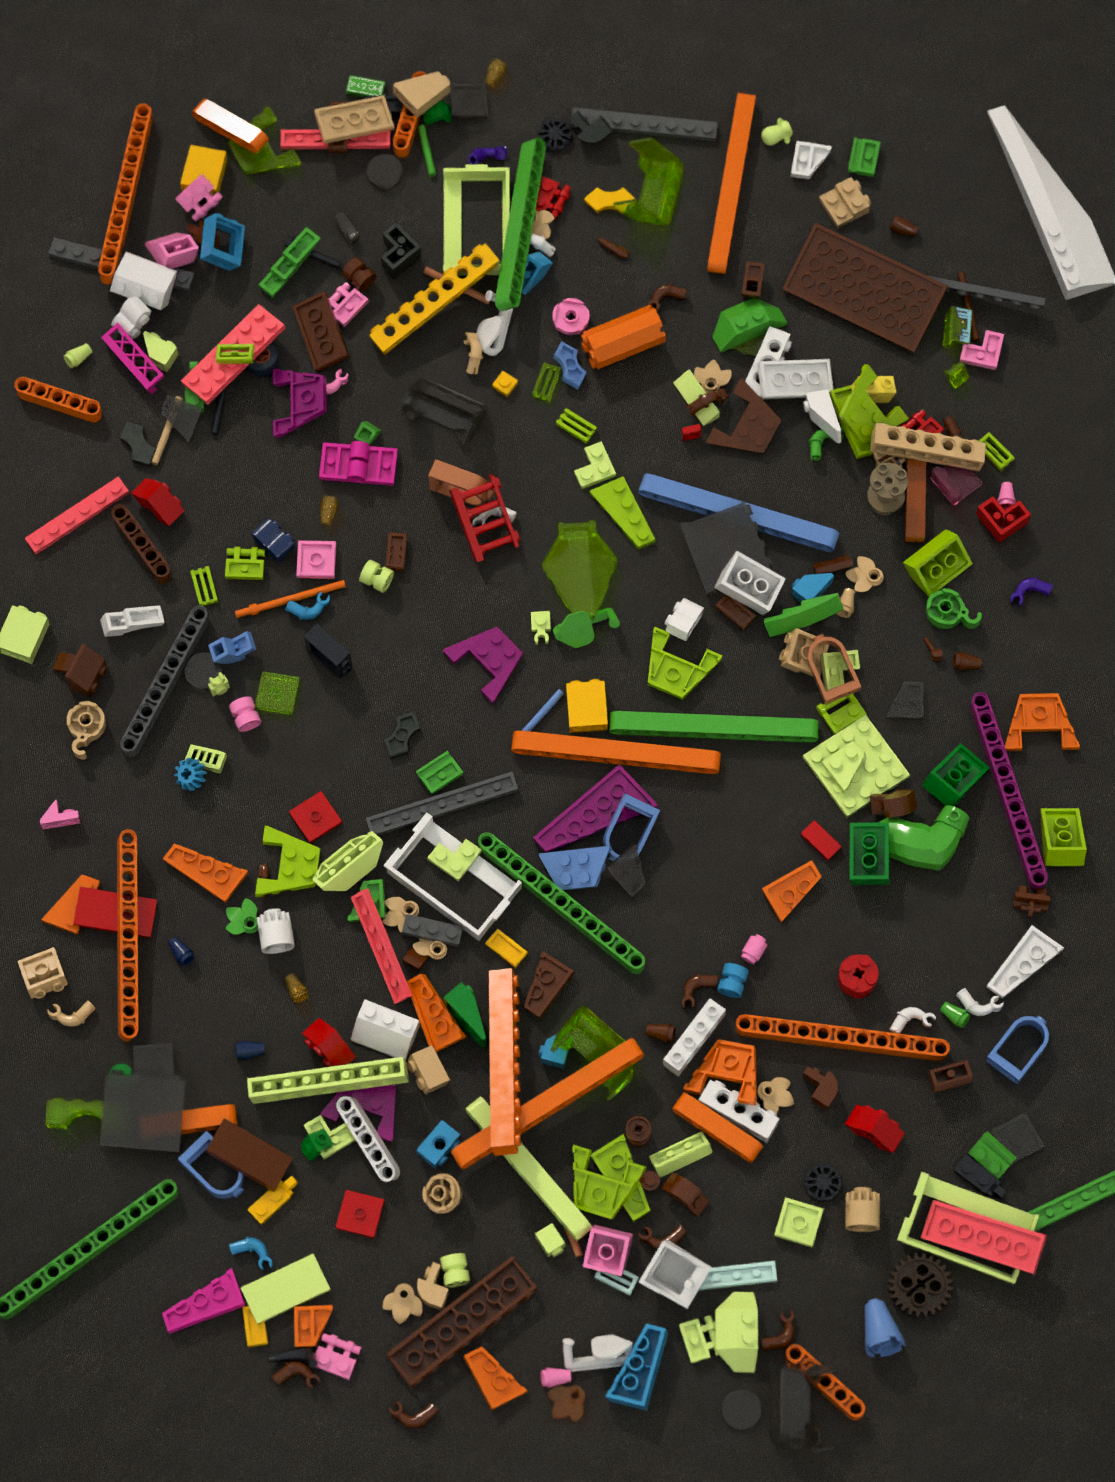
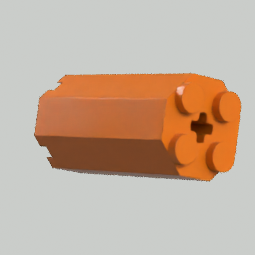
M648 305L584 331L583 335H581V347L583 352L588 353L590 357L588 361L591 368L600 369L666 342L665 331H660L663 325L655 308H652V305Z

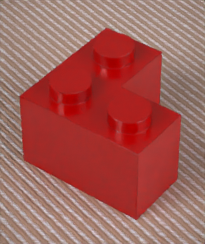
M145 478L131 492L142 507L149 509L160 523L170 526L185 511L181 507V501L176 496L171 495V489L164 482L159 483L156 479Z
M991 497L978 506L976 516L997 542L1000 543L1027 525L1031 514L1020 500L1004 510L997 500Z
M318 1018L302 1032L306 1038L305 1044L319 1056L322 1055L324 1057L323 1063L326 1067L347 1065L356 1058L339 1033L321 1018Z
M856 1105L845 1123L855 1135L868 1138L879 1149L891 1153L895 1151L905 1134L899 1128L900 1125L897 1122L888 1118L889 1114L881 1109H878V1111L874 1110L868 1105L865 1107Z

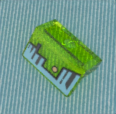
M951 306L945 314L943 347L951 348L954 343L966 345L970 343L972 310Z

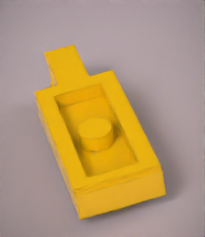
M292 1176L285 1182L281 1180L274 1192L268 1190L247 1209L248 1212L262 1225L291 1199L290 1196L293 1194L291 1190L298 1184Z

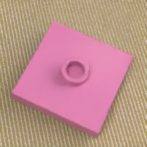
M298 540L297 578L335 579L336 541Z

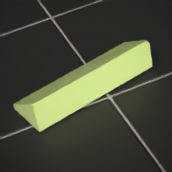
M690 370L673 382L687 404L698 399L699 395L706 394ZM714 403L709 404L708 408L704 407L695 413L703 427L718 419L720 414Z
M701 1131L650 1155L649 1159L659 1178L710 1155L712 1150L710 1143Z

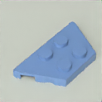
M603 846L540 853L539 857L555 885L563 891L598 887L601 879L600 875L605 869V861L608 853H611L612 847Z

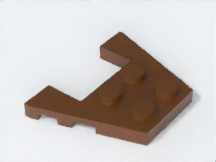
M740 378L733 394L749 402L732 436L713 428L706 443L764 454L782 420Z

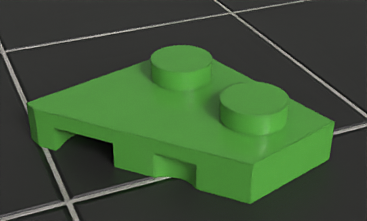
M384 880L363 881L360 891L369 889L380 918L386 919ZM355 906L348 916L349 922L360 921Z

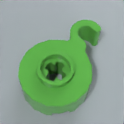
M941 589L932 593L927 600L925 612L927 619L937 628L949 629L962 622L965 627L974 629L981 622V612H978L976 619H970L968 617L969 611L965 607L959 593L952 589ZM946 606L948 611H943L941 608Z

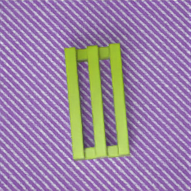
M217 344L215 361L217 364H253L255 346L254 344ZM239 350H249V352H238V351H239Z
M567 408L560 415L559 420L557 419L556 421L558 427L586 444L597 430L596 426ZM563 420H564L565 422L569 423L570 425H572L574 428H576V429L580 430L581 432L585 433V434L587 435V437H585L584 435L580 434V433L577 432L576 430L572 429V428L569 427L568 425L564 424V423H563Z
M990 432L979 440L986 443L985 457L1000 471L1005 466L1007 467L1010 462L1014 461L1015 457ZM988 439L992 444H994L1008 459L1005 460L998 453V451L994 447H992L986 440ZM989 451H991L1002 462V464Z
M206 566L204 569L198 568L196 571L191 570L199 605L206 606L217 603L218 599L209 566ZM204 573H207L211 592L213 595V599L211 600L209 599L207 587L205 584L203 576ZM197 575L200 576L206 601L203 602L196 579Z

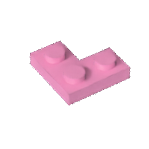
M986 330L982 346L964 343L960 362L996 370L1004 334Z

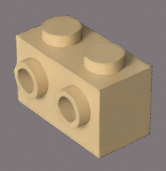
M433 1046L411 1054L407 1060L409 1070L412 1073L414 1072L417 1078V1086L420 1090H423L425 1095L446 1086L450 1080Z

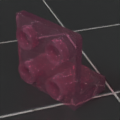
M947 465L942 469L939 466L932 469L930 477L954 506L983 484L972 470Z

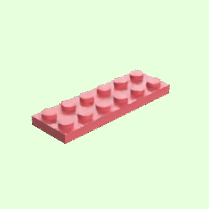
M258 304L219 344H254V360L286 327ZM217 346L181 380L185 387L207 405L249 365L217 364L215 361ZM239 350L238 352H249V350Z
M933 1200L921 1238L1035 1275L1047 1236Z

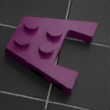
M273 370L274 386L279 387L289 384L291 386V417L273 420V436L275 438H280L327 412L325 376L304 372L296 373L290 370Z
M498 627L443 650V653L454 665L470 652L494 677L491 682L481 689V693L492 704L497 700V696L504 688L506 681L523 656L521 650Z
M396 1084L338 1092L320 1114L323 1118L337 1123L340 1117V1113L337 1110V1101L341 1097H354L365 1112L382 1118L377 1133L382 1140L392 1143ZM347 1100L344 1103V1105L346 1104L351 1106V1102L349 1100Z

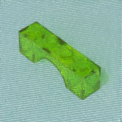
M63 1098L47 1100L45 1118L47 1128L67 1129L70 1123L78 1116L93 1115L103 1122L106 1131L126 1132L128 1107L121 1101H112V1104L104 1103L102 1100H92V1102H84L82 1099L65 1101Z

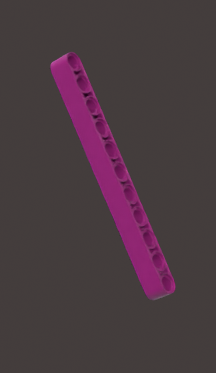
M978 692L972 697L970 709L1029 887L1034 891L1039 888L1043 889L1048 879L1043 860L989 698L985 693ZM982 701L984 706H977L975 702ZM986 718L990 723L984 724L981 722V719ZM993 736L996 740L989 741L986 737ZM998 753L1002 758L996 759L992 754ZM1005 771L1007 776H1000L998 772ZM1010 788L1013 793L1007 794L1004 792V789ZM1016 806L1019 811L1013 812L1010 810V807ZM1018 823L1023 824L1025 829L1020 830L1015 825ZM1027 841L1031 846L1024 847L1021 842ZM1034 859L1037 864L1030 865L1027 860ZM1040 877L1043 882L1036 883L1033 878Z

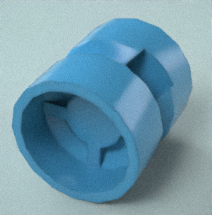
M733 963L724 964L722 971L724 978L720 979L717 991L729 997L741 998L744 990L742 983L746 982L749 970Z

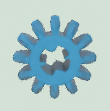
M187 758L186 760L179 761L180 766L175 767L178 773L173 776L178 777L176 783L181 785L182 789L193 791L195 788L202 787L201 782L206 781L203 775L207 774V772L203 771L205 765L199 764L200 760Z

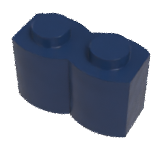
M267 518L251 533L252 538L279 563L295 548L294 538L289 533L282 532L280 530L281 526L275 520L271 521Z

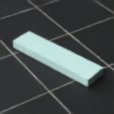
M775 1261L711 1268L698 1291L777 1282Z

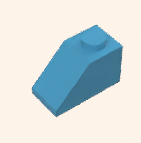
M540 251L527 257L522 287L524 295L544 278L553 263Z
M832 573L804 575L801 579H796L792 584L791 595L799 602L820 597L833 583L834 575Z
M570 1026L548 1038L545 1045L540 1046L538 1056L541 1057L542 1064L564 1069L574 1035V1027Z

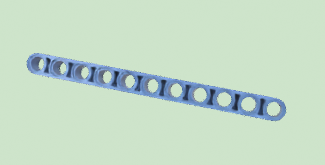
M644 474L638 490L640 495L716 519L720 518L726 522L826 552L834 551L839 537V532L835 529L653 474Z

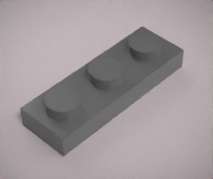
M406 914L402 934L433 942L440 941L447 945L459 947L463 927Z

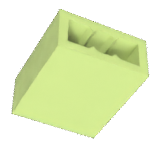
M12 605L0 632V653L32 664L50 625L47 616L41 612H30L24 606L16 607Z

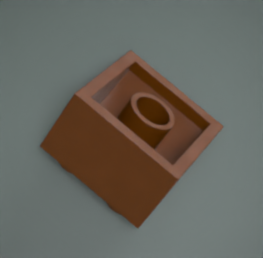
M82 644L65 675L69 689L90 698L92 693L97 691L98 681L101 677L105 676L108 667L103 657L85 644Z

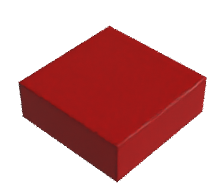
M700 424L683 427L681 429L682 440L688 441L700 438Z

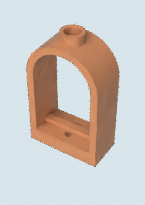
M435 459L428 475L430 490L451 497L450 489L458 488L459 491L462 490L464 492L488 483L486 479L477 474ZM492 490L467 498L464 503L473 506L483 505L486 500L491 501L494 492Z
M823 634L814 637V642L808 652V665L825 705L860 691V682L843 644L833 637H824ZM826 644L832 645L840 651L852 679L850 682L827 691L812 660L814 650Z

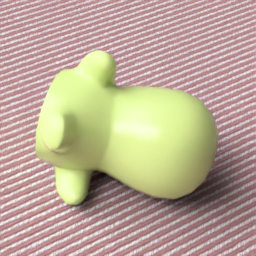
M779 118L777 119V125L763 129L761 137L763 142L769 146L778 143L782 139L788 144L793 132L790 124Z

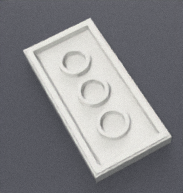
M830 359L760 361L757 363L762 399L806 398V393L828 389V392L834 390Z

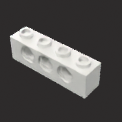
M769 327L745 381L761 399L760 384L756 382L759 380L757 363L760 361H785L783 355L785 351L789 352L792 344L789 333L773 327ZM776 348L779 351L772 352L770 349Z
M709 999L665 1056L663 1066L679 1077L724 1018L726 1009L712 999Z
M710 1080L698 1101L735 1126L767 1143L779 1123L777 1114L768 1109L767 1111L763 1110L758 1103L756 1106L739 1103L737 1100L739 1092L735 1090L731 1092L720 1081L716 1080L714 1082ZM724 1096L728 1101L725 1104H720L717 1098ZM742 1106L745 1112L741 1114L736 1113L734 1108ZM753 1116H760L762 1122L754 1123L751 1118Z

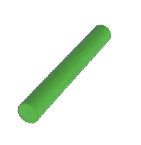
M420 125L418 126L428 173L432 177L436 175L425 126Z

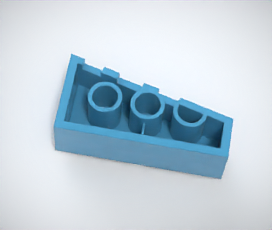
M650 1324L645 1325L633 1346L632 1352L624 1362L623 1368L616 1376L611 1389L605 1396L608 1401L647 1411L668 1337L666 1328Z

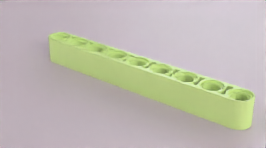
M480 1096L466 1107L465 1111L477 1126L483 1130L490 1126V1106ZM522 1143L521 1146H518V1154L503 1155L576 1241L591 1230L592 1226Z

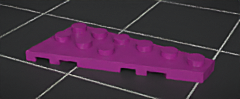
M619 764L535 835L533 840L545 853H549L607 829L623 794L630 795L654 808H658V804ZM624 806L615 825L641 814Z

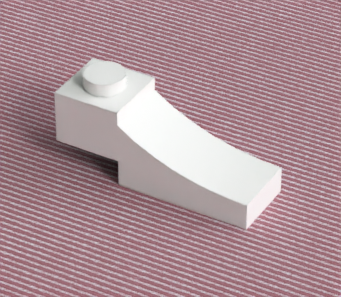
M160 605L125 608L123 612L105 613L100 619L105 637L120 636L134 630L162 626L165 623Z

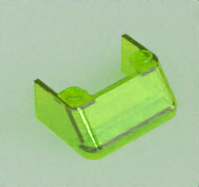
M652 137L629 141V145L640 153L638 165L646 174L639 200L632 199L615 202L613 206L631 220L660 226L668 225L672 220L684 171L683 163Z
M580 1006L557 1033L551 1051L555 1052L559 1047L565 1050H570L573 1047L588 1061L593 1062L625 1042V1040L587 1007ZM636 1063L602 1083L603 1086L609 1088L606 1099L610 1101L631 1081Z

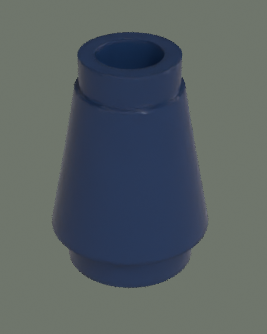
M177 937L172 938L168 942L178 964L186 966L194 960L193 950Z
M248 1041L235 1043L236 1059L241 1058V1060L263 1055L264 1044Z

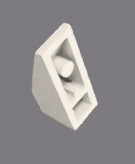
M828 389L806 393V401L803 402L805 413L808 412L810 419L833 440L841 443V429Z

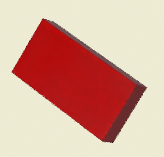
M815 820L800 834L827 861L842 848Z

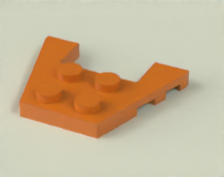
M1058 693L1020 694L1005 743L1006 751H1022L1021 732L1060 731L1062 750H1079L1080 744L1075 737L1073 727L1070 725Z
M718 1039L705 1056L703 1064L692 1074L693 1077L690 1082L686 1083L683 1087V1090L687 1093L702 1095L707 1077L743 1083L737 1099L738 1102L756 1106V1048L751 1045Z

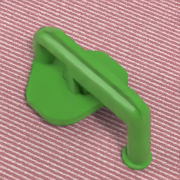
M605 608L589 614L585 611H578L567 615L562 623L555 626L553 634L557 640L574 648H579L593 641V623L609 618V626L617 628L620 625V621L612 608Z

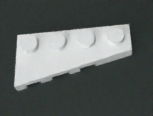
M1032 925L986 988L1003 999L1060 953L1064 947Z

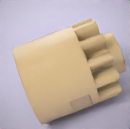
M856 1187L851 1193H846L845 1228L847 1230L872 1232L880 1229L879 1193L872 1192V1189L868 1187Z

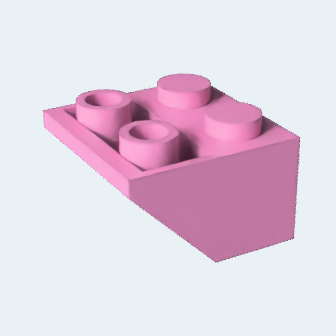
M174 233L145 242L146 247L156 262L170 269L193 263L199 249L191 235Z

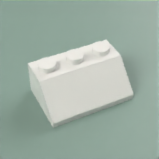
M126 252L114 274L110 291L127 298L137 296L145 305L161 310L169 304L177 271Z
M736 551L723 569L714 588L764 615L771 610L786 578Z
M364 999L355 1022L351 1041L394 1058L403 1057L406 1061L420 1028V1023L417 1019Z

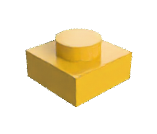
M502 371L492 384V388L508 397L518 384V380Z

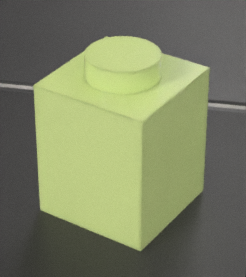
M552 1223L535 1233V1238L547 1257L552 1255L556 1257L564 1251L565 1242Z

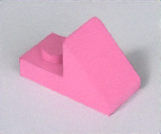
M57 800L52 803L40 819V825L43 830L81 823L78 810L67 809L60 813Z

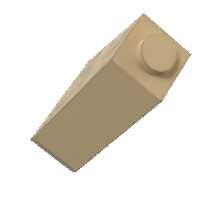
M434 72L396 82L393 84V93L418 118L450 93V81L445 75L442 76L439 72Z

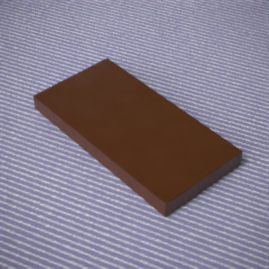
M325 291L292 306L316 372L350 357Z
M225 1118L205 1151L207 1154L273 1192L276 1190L293 1159Z

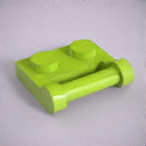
M854 694L826 705L825 703H820L816 706L818 713L834 735L864 715L867 716V713ZM845 699H848L850 702L830 715L827 713V710Z

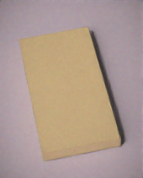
M384 95L314 109V115L324 144L394 130V124Z

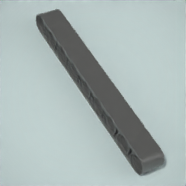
M199 605L191 610L122 737L120 746L126 757L132 758L139 753L209 623V616L205 607ZM199 614L204 615L202 619L195 618ZM190 630L196 631L194 635H187V632ZM182 646L187 647V649L183 652L178 651V649ZM171 663H178V666L175 668L169 667ZM163 679L170 680L167 684L160 683ZM154 695L161 696L158 700H152ZM146 711L152 712L148 717L143 716ZM138 727L143 728V731L140 733L134 732ZM128 744H134L132 749L128 750L125 748Z

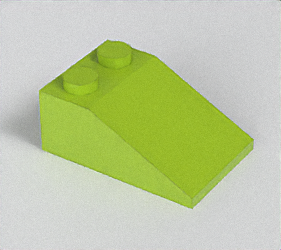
M1041 808L1042 846L1045 866H1084L1087 849L1079 808Z

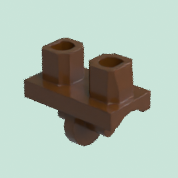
M1019 886L1017 892L1015 891L1013 907L1021 908L1022 911H1028V917H1032L1033 912L1048 911L1050 896H1048L1046 889L1039 888L1036 890V894H1031L1027 886Z

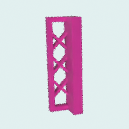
M119 323L115 324L101 338L141 384L153 394L157 390L154 385L165 376ZM119 329L122 333L121 341H114L110 336ZM124 344L133 345V354H125ZM136 357H143L145 359L144 367H137L135 365ZM147 370L156 371L158 375L152 381H149L147 379Z

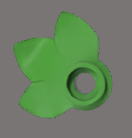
M245 898L241 908H226V914L230 921L226 926L228 932L239 935L243 932L252 934L258 931L257 907L251 900ZM249 922L254 923L253 927H248L247 924Z

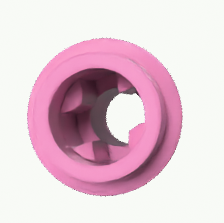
M1003 482L1001 484L997 501L1004 510L1016 503L1012 483Z
M554 1368L541 1370L542 1386L550 1388L571 1382L570 1370Z

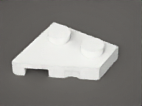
M797 141L791 177L810 179L831 152V146Z

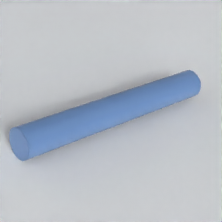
M558 689L522 731L531 732L564 695L563 691Z

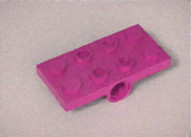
M354 441L351 445L323 442L319 480L394 486L398 448L373 447L363 441Z

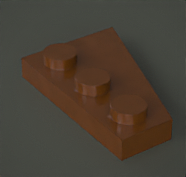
M544 951L541 953V959L524 1004V1009L539 1019L543 1017L575 974L572 969Z

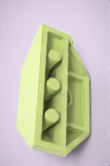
M373 831L368 832L367 835L351 839L320 864L316 876L312 880L323 891H347L377 866L383 845L382 839Z
M733 1292L715 1310V1351L735 1373L755 1372L758 1352V1308L754 1292Z

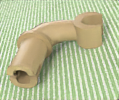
M466 332L467 340H464V344L471 346L466 372L478 374L480 360L483 359L482 346L478 341L476 333Z
M86 1001L72 1015L63 1014L57 1004H53L57 1012L51 1013L47 1009L48 1015L52 1020H58L65 1026L73 1027L84 1024V1020L95 1010V1007L89 1001Z

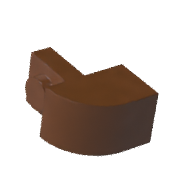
M746 261L742 297L760 299L765 263Z
M897 789L891 794H872L870 796L872 814L885 815V818L903 816L917 809L915 790Z
M807 1067L802 1078L817 1086L811 1101L828 1111L837 1095V1080L830 1071L824 1077L822 1076L823 1073L817 1068L813 1067L811 1069Z
M675 1173L671 1174L661 1188L671 1199L682 1203L695 1216H699L709 1203V1200L701 1193L702 1190L686 1178Z

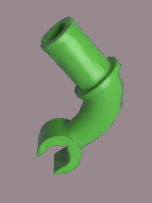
M822 429L816 431L808 441L810 444L811 460L821 459L823 440L831 438Z

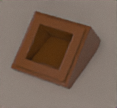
M60 652L53 670L66 674L76 655Z
M412 946L402 959V962L420 972L429 956L419 955Z

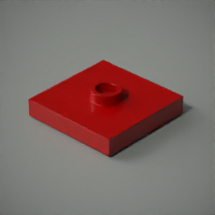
M322 791L289 811V814L310 844L342 824V820Z
M346 1190L335 1228L374 1239L385 1200Z

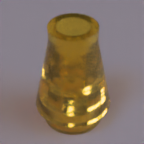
M494 58L490 62L484 82L494 87L507 70V64L500 59Z
M323 496V500H320V523L331 525L339 505L337 498Z
M294 973L285 977L284 980L286 981L291 1000L295 1003L304 1002L309 997L308 989Z

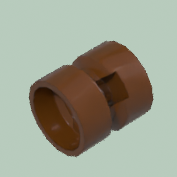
M359 257L350 260L342 270V275L348 281H352V285L359 292L367 290L377 277L370 268H366V264Z
M632 1117L626 1124L625 1137L631 1146L643 1147L650 1140L651 1125L644 1117Z

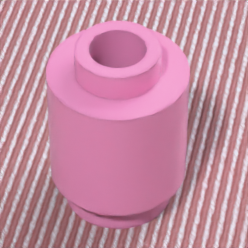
M758 934L755 936L751 935L741 951L743 953L741 958L753 965L756 961L758 962L768 946L765 943L766 939Z

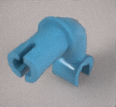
M320 592L317 595V603L312 608L303 607L290 600L285 610L300 617L299 620L314 619L329 604L330 596H328L327 600L321 601L320 598L323 592Z
M247 1236L244 1240L229 1244L232 1255L248 1250L250 1252L255 1251L260 1258L258 1262L259 1267L264 1270L263 1263L265 1260L269 1261V1265L272 1268L273 1261L269 1258L266 1246L261 1240Z

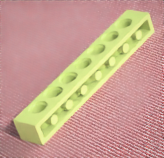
M403 1057L247 1078L248 1094L253 1104L409 1082L407 1063Z

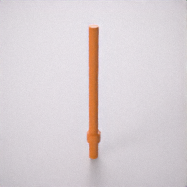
M344 580L261 604L256 605L254 603L247 608L236 610L235 615L236 618L250 614L251 616L257 615L261 611L288 604L290 600L296 602L317 596L320 592L324 594L345 588L346 585Z

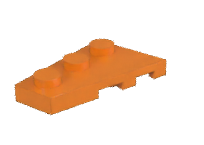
M812 860L761 889L780 923L822 877Z
M82 874L41 921L78 935L81 927L74 926L73 923L80 887L98 890L101 884L100 881Z
M483 1347L464 1355L463 1358L491 1411L528 1392Z

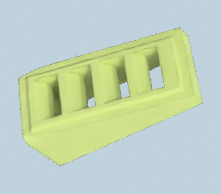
M190 745L185 760L192 758L194 751H197L195 759L198 760L201 753H203V759L199 763L205 765L203 769L221 774L227 758L225 752ZM210 755L209 763H206L207 757ZM215 757L218 758L216 765L213 764Z

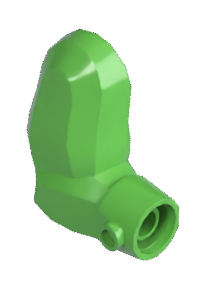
M946 805L931 827L922 823H912L898 817L885 818L879 823L889 822L890 858L914 867L941 870L956 852L960 838L964 836L970 818L961 809Z

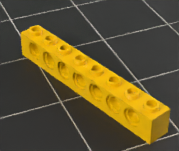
M486 243L482 246L481 244L476 246L470 256L462 257L457 262L458 265L455 268H448L443 273L444 276L441 279L433 280L428 285L429 288L427 290L419 291L414 296L415 299L413 301L404 303L399 308L400 311L398 313L390 314L385 319L386 322L381 326L378 324L370 331V339L383 355L392 350L500 264L499 259ZM480 260L482 265L476 268L472 266V262ZM460 271L467 272L468 275L465 279L458 278L457 275ZM449 282L453 284V288L445 290L443 285ZM431 294L439 296L435 302H431L428 298ZM421 305L424 307V311L416 313L414 308ZM402 317L410 319L406 325H402L399 321ZM392 328L395 330V334L387 336L385 331Z

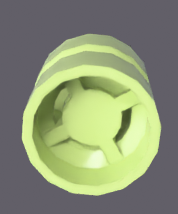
M369 560L360 574L359 581L368 586L373 585L374 589L384 593L393 579L394 571L387 567L380 568L379 563Z
M464 1253L450 1254L440 1258L442 1270L446 1272L443 1276L445 1287H458L470 1283L469 1272L465 1269L467 1261Z

